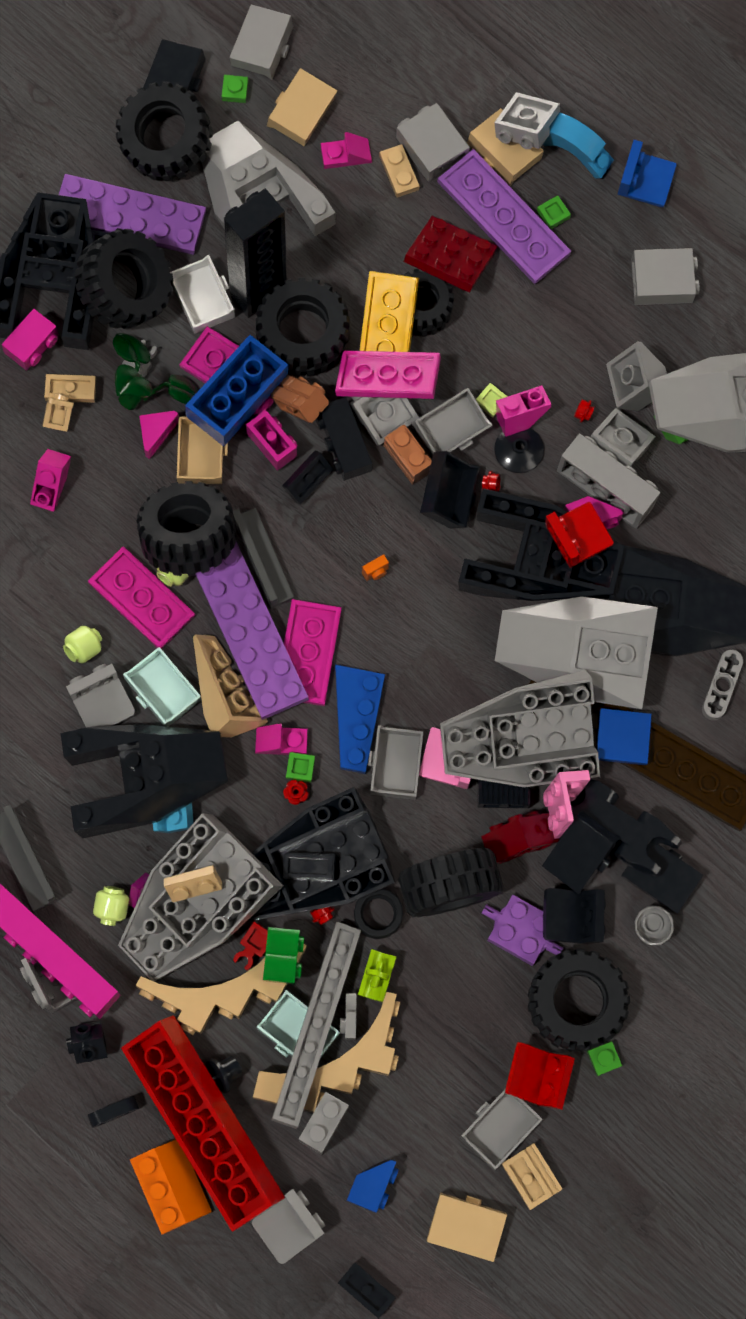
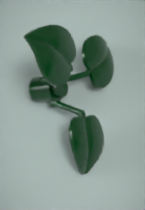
M116 333L113 339L116 353L124 360L135 363V368L126 364L119 365L115 373L116 394L119 396L118 400L124 408L134 410L141 400L147 401L150 396L163 388H168L170 396L184 404H187L198 392L197 387L189 379L180 375H171L168 379L169 382H164L152 389L148 380L138 373L140 363L148 364L150 361V353L147 347L133 336Z

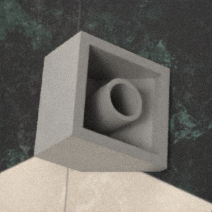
M639 341L606 364L616 407L620 409L640 411L650 404L652 399L648 382L667 374L665 366Z

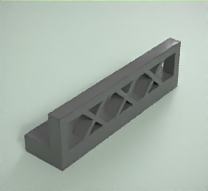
M256 508L242 514L239 509L234 510L235 526L270 608L272 609L292 601L294 596Z
M11 805L3 807L5 812L0 814V843L33 912H36L58 900Z

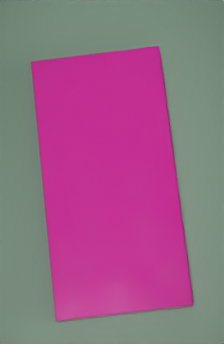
M207 326L179 364L180 368L206 383L239 346ZM271 395L256 410L255 416H258L265 410H269L274 402Z
M343 351L335 388L336 396L434 399L441 361L440 353Z
M124 546L88 580V583L156 648L160 647L162 649L195 617V613Z
M292 599L284 646L308 695L309 700L303 703L325 706L342 607Z

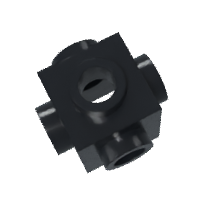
M101 1021L70 1027L71 1038L66 1039L69 1054H74L76 1064L108 1058L106 1039Z

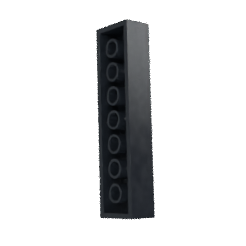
M266 188L260 192L252 193L244 204L231 208L224 217L230 297L248 318L257 312L258 306L262 304L264 295L266 293L272 294V287L276 284H279L281 287L284 285V280H287L285 210Z

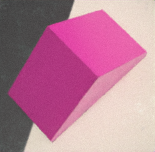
M176 411L139 416L145 456L148 459L154 455L179 423V415Z

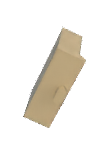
M300 68L285 92L282 91L275 102L277 105L268 118L267 127L274 128L302 146H305L335 99L337 90Z
M500 108L470 132L467 144L511 186L517 178L542 159L544 150L541 147L540 149L533 147L531 149H524L519 143L510 141V143L505 144L496 138L494 122L503 111Z
M179 417L177 482L185 483V481H192L193 484H198V482L222 484L223 456H228V443L223 447V445L187 417Z
M440 1193L427 1236V1242L494 1262L507 1213L481 1205L482 1200L467 1195L466 1200Z

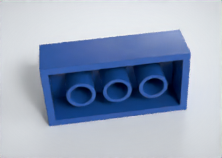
M249 335L185 405L186 417L224 447L288 375V364L253 336Z

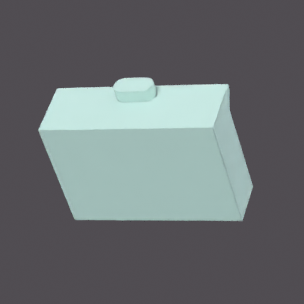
M160 647L123 674L124 679L137 693L138 696L135 697L144 709L148 707L163 726L169 727L201 701L200 694Z
M286 990L257 1026V1029L277 1044L275 1049L286 1058L288 1055L292 1056L308 1007ZM332 1025L330 1026L321 1057L340 1034Z

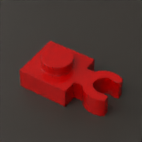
M254 921L240 942L246 948L244 951L238 952L234 956L233 961L237 963L240 957L245 956L248 959V964L244 969H251L254 964V955L256 954L262 958L266 952L268 930Z

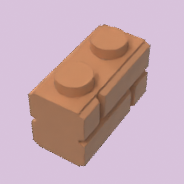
M287 375L280 383L281 386H277L271 393V398L280 410L309 423H312L319 416V412H322L329 405V401L324 395L326 393L325 390L317 383L311 385L301 376L297 379Z
M405 424L384 438L385 449L412 485L429 474L432 460L428 455H425L424 449Z

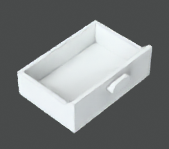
M209 255L205 256L202 260L170 272L173 273V282L171 284L194 334L205 330L207 326L211 328L235 318L234 308L225 291L229 289L224 275L219 277Z

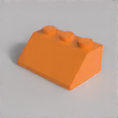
M177 1140L153 1148L130 1159L162 1235L212 1213L194 1168Z

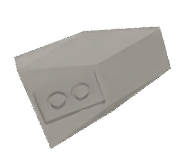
M746 353L709 357L648 382L658 430L723 452H746Z
M576 597L502 610L495 661L535 682L586 670L593 680L594 702L643 709L658 607L589 597Z
M584 670L517 687L440 723L445 774L519 787L550 784L559 772L589 770L590 778L600 777L599 756L593 741L591 704H594V693L591 676Z
M202 813L151 870L118 946L151 981L155 982L223 944L270 900L283 885L213 814ZM214 866L222 881V890L172 902L164 888V878Z

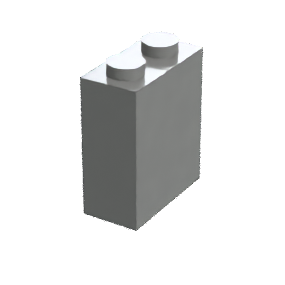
M437 103L432 106L423 107L416 116L411 119L406 118L402 120L397 127V140L403 145L405 151L428 182L446 172L469 153L470 147Z
M692 248L634 250L631 258L634 305L693 303L695 295L699 294V280H695L694 272H697L698 261L697 257H693Z
M325 1092L299 1137V1142L322 1155L349 1105Z

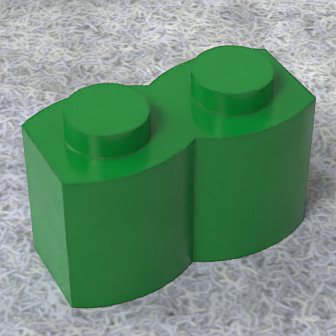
M268 927L263 981L294 984L295 978L300 979L302 963H297V953L303 952L304 937L299 936L300 930Z

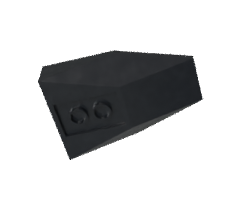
M623 545L625 548L613 595L608 596V600L658 607L651 654L677 657L746 643L745 585L685 558Z

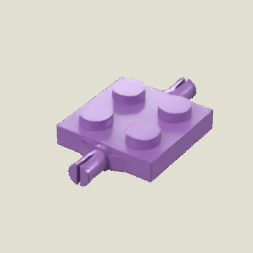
M515 895L511 896L508 904L500 912L486 904L481 913L495 921L493 931L487 941L531 966L534 965L539 954L545 949L554 955H558L564 948L543 938V911Z

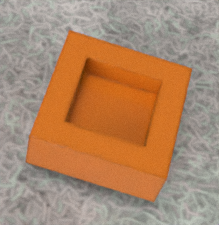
M383 554L362 566V575L366 581L372 578L378 580L387 573L386 570H388L389 562Z

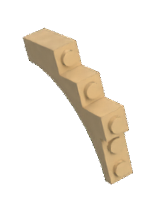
M305 944L303 946V952L297 953V963L300 962L304 952L307 949V945ZM264 958L243 975L219 985L204 988H177L158 984L140 977L136 987L140 989L139 995L150 1001L156 998L164 1002L162 1007L174 1014H176L177 1010L181 1011L177 1021L181 1023L183 1031L194 1035L195 1032L202 1034L216 1007L220 1008L218 1013L230 1020L233 1017L239 1019L254 991L258 993L256 998L270 1005L271 1001L276 1003L279 1000L287 984L263 981Z
M386 992L381 1010L374 1023L353 1048L340 1058L317 1068L303 1111L314 1113L325 1094L320 1092L321 1088L352 1095L353 1089L358 1090L362 1074L357 1073L358 1069L389 1076L390 1070H396L399 1056L394 1055L395 1048L387 1047L385 1043H391L394 1027H390V1021L392 1016L397 1017L400 1002L395 1001L397 994ZM259 1071L253 1099L277 1104L286 1073L278 1074Z

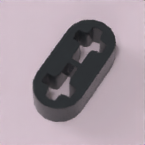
M135 1096L94 1111L87 1116L91 1127L94 1128L138 1110L139 1107Z

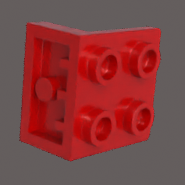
M586 502L560 517L557 516L556 512L546 516L545 526L569 568L614 544L591 502Z
M517 1042L505 1093L538 1106L563 1110L575 1058L568 1055L549 1053L528 1044Z

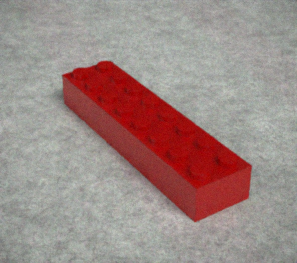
M174 1015L159 1020L121 1047L232 1232L286 1198Z

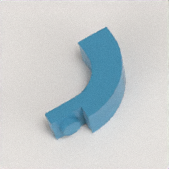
M559 113L549 126L550 135L543 145L558 146L569 151L582 162L595 178H602L614 161L603 148L606 143L593 130L580 121Z

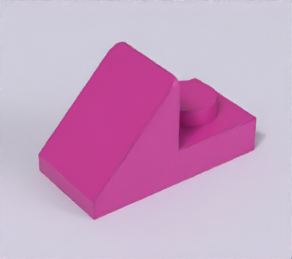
M345 132L344 140L321 143L324 169L372 163L367 138Z
M282 724L257 727L255 754L289 755L290 752L306 754L308 729L282 728Z

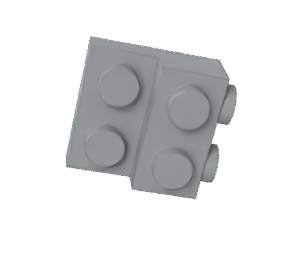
M516 92L494 122L496 138L505 144L510 143V141L519 143L524 149H531L532 147L540 149L550 135L549 126L560 112V103Z
M352 397L354 401L349 403L359 422L366 427L377 446L384 443V438L404 424L408 427L412 424L411 422L419 418L407 398Z
M615 408L590 437L597 443L600 449L610 451L617 457L618 462L624 466L628 465L631 467L648 450L656 436Z

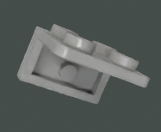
M106 664L99 665L92 670V674L86 677L83 675L77 676L69 682L70 685L66 686L86 728L115 726L135 715V709L118 678L113 664L108 666Z
M27 958L21 960L23 967L20 968V971L25 981L29 982L30 986H34L35 990L31 993L38 1006L40 1005L42 1009L46 1008L53 1013L77 1000L76 997L70 1000L60 990L63 985L56 979L53 983L41 973L44 968L38 962L32 965Z
M292 1189L284 1195L286 1198L252 1220L253 1227L280 1264L286 1263L324 1234L322 1228L326 1225L317 1213L311 1215L306 1206L310 1203L301 1190L296 1193Z

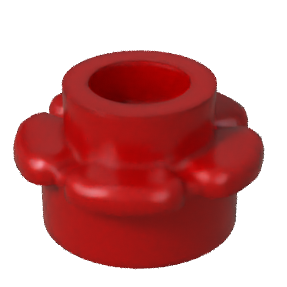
M582 399L576 409L574 417L579 419L580 423L584 419L589 421L595 407L590 406L591 400L588 402Z
M489 471L488 475H484L482 490L484 488L499 492L500 474H494L493 471Z
M291 780L287 783V787L284 788L283 795L289 800V803L298 805L307 800L309 795L307 792L308 786L303 781ZM294 790H298L299 793L294 794Z
M334 907L311 910L312 922L318 921L321 925L329 921L333 917L331 912L334 911Z

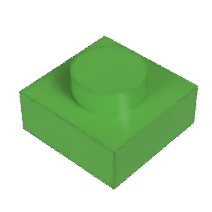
M224 75L222 101L246 103L248 77Z
M559 196L537 207V212L550 229L571 217L570 212Z
M290 752L286 779L311 783L315 756Z
M613 1042L587 1051L597 1076L622 1066Z

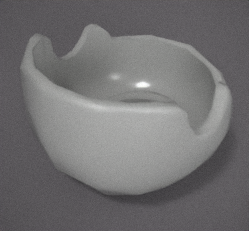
M657 905L647 906L642 909L634 921L637 936L647 945H662L670 939L674 932L672 916L664 908Z

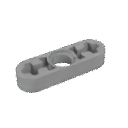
M736 650L725 651L717 664L702 705V713L709 720H718L726 712L743 665V657ZM730 656L734 657V662L737 665L732 666L729 674L720 673V670L725 672L728 662L725 659L728 660ZM718 679L727 680L729 690L725 692L719 691L716 687ZM716 696L725 697L726 699L721 698L717 705V708L721 711H716L715 714L711 713V708L708 705L713 704Z

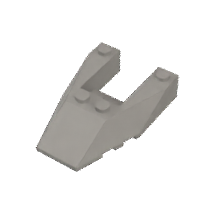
M240 121L234 122L213 134L212 138H209L212 145L210 151L205 150L204 152L206 159L202 166L214 214L224 229L226 213L231 208L244 204L252 193L260 192L264 188L269 191L279 204L290 199L314 236L335 225V211L313 182L296 164Z

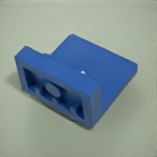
M633 140L617 195L664 207L676 163L645 154V152L641 151L643 142Z

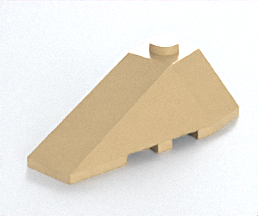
M195 635L193 642L203 714L209 730L219 731L221 737H234L265 725L268 722L267 718L261 719L251 695L243 685L242 675H237L230 666V657L216 637Z

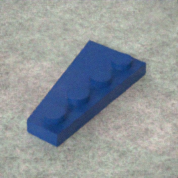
M335 665L340 769L366 774L385 674Z

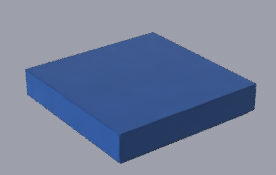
M601 708L596 748L599 760L647 765L651 714Z

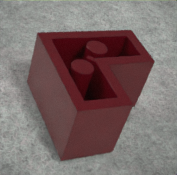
M538 811L524 816L522 814L508 818L509 823L505 825L504 823L496 824L489 828V833L481 836L485 848L491 849L495 853L497 864L509 862L526 853L541 851L558 843L559 838L554 839L553 831H550L548 827L549 813L539 814Z

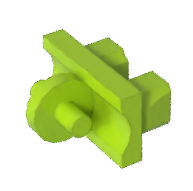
M371 949L358 992L359 996L383 1003L396 956Z

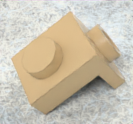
M54 394V398L48 397L43 427L68 431L71 411L74 403L69 401V396Z

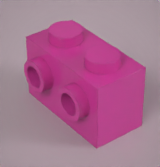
M33 309L1 344L3 351L27 371L31 366L34 367L39 363L42 353L47 348L50 349L56 344L59 335L57 326Z
M265 410L246 424L247 435L278 471L297 457L298 445L290 434L286 435L281 429L282 425L275 416L271 417Z

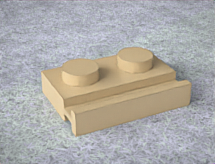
M534 1143L501 1164L529 1210L562 1190L561 1185Z

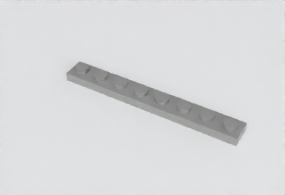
M340 922L335 923L271 1121L297 1129L361 933L359 929Z

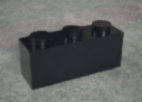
M347 397L330 402L322 412H319L316 422L319 429H324L327 437L324 438V442L328 452L332 451L336 459L332 461L336 474H341L345 481L371 472L372 462Z

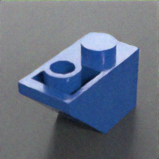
M390 1160L356 1175L347 1201L377 1213L378 1208L383 1210L389 1194L384 1193L388 1183L394 1184L399 1169L394 1168L396 1161Z

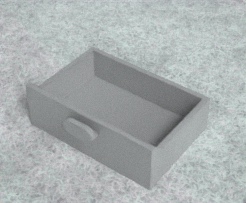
M251 4L229 57L231 65L273 79L281 57L286 58L289 50V45L286 44L294 27L291 15Z
M469 388L464 389L411 422L432 457L434 452L448 451L450 453L457 447L462 451L473 444L471 440L473 437L492 426Z
M378 725L375 751H370L368 766H373L370 795L416 800L423 740L422 731L387 728Z
M504 1089L491 1104L485 1102L477 1110L476 1114L479 1117L460 1137L493 1170H496L543 1119L522 1099L506 1094Z

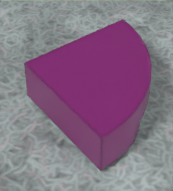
M144 873L131 885L129 906L135 908L149 874Z

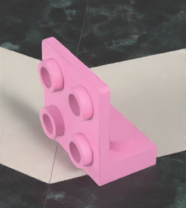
M432 727L422 758L419 776L467 789L471 778L445 774L441 731Z
M589 770L559 772L543 793V802L548 807L550 815L548 817V827L550 831H553L554 839L560 838L574 821L570 802L576 799L590 781Z

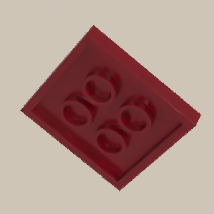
M431 216L406 253L403 262L470 293L495 254L497 245L490 243L486 239L479 238L464 229L451 225L443 219Z

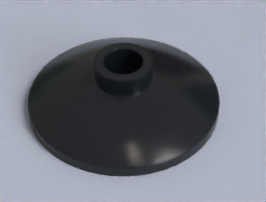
M531 428L506 437L502 431L496 439L494 451L497 461L503 468L513 473H526L536 468L541 462L544 454V445L538 433ZM517 443H522L524 445V449L519 450L516 448L515 445Z

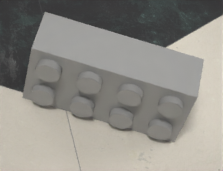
M580 433L561 456L557 468L558 473L591 497L621 509L623 512L621 519L635 529L640 526L653 509L661 493L653 482L640 478L635 469L628 465L624 466L617 461V457L607 450L603 451L591 437H584Z

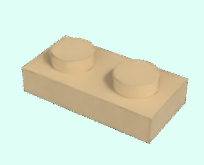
M402 144L379 153L397 198L419 190L418 181Z
M46 374L45 401L48 400V397L54 398V394L69 396V401L95 403L96 376Z
M212 865L164 878V888L172 902H177L222 890V881Z

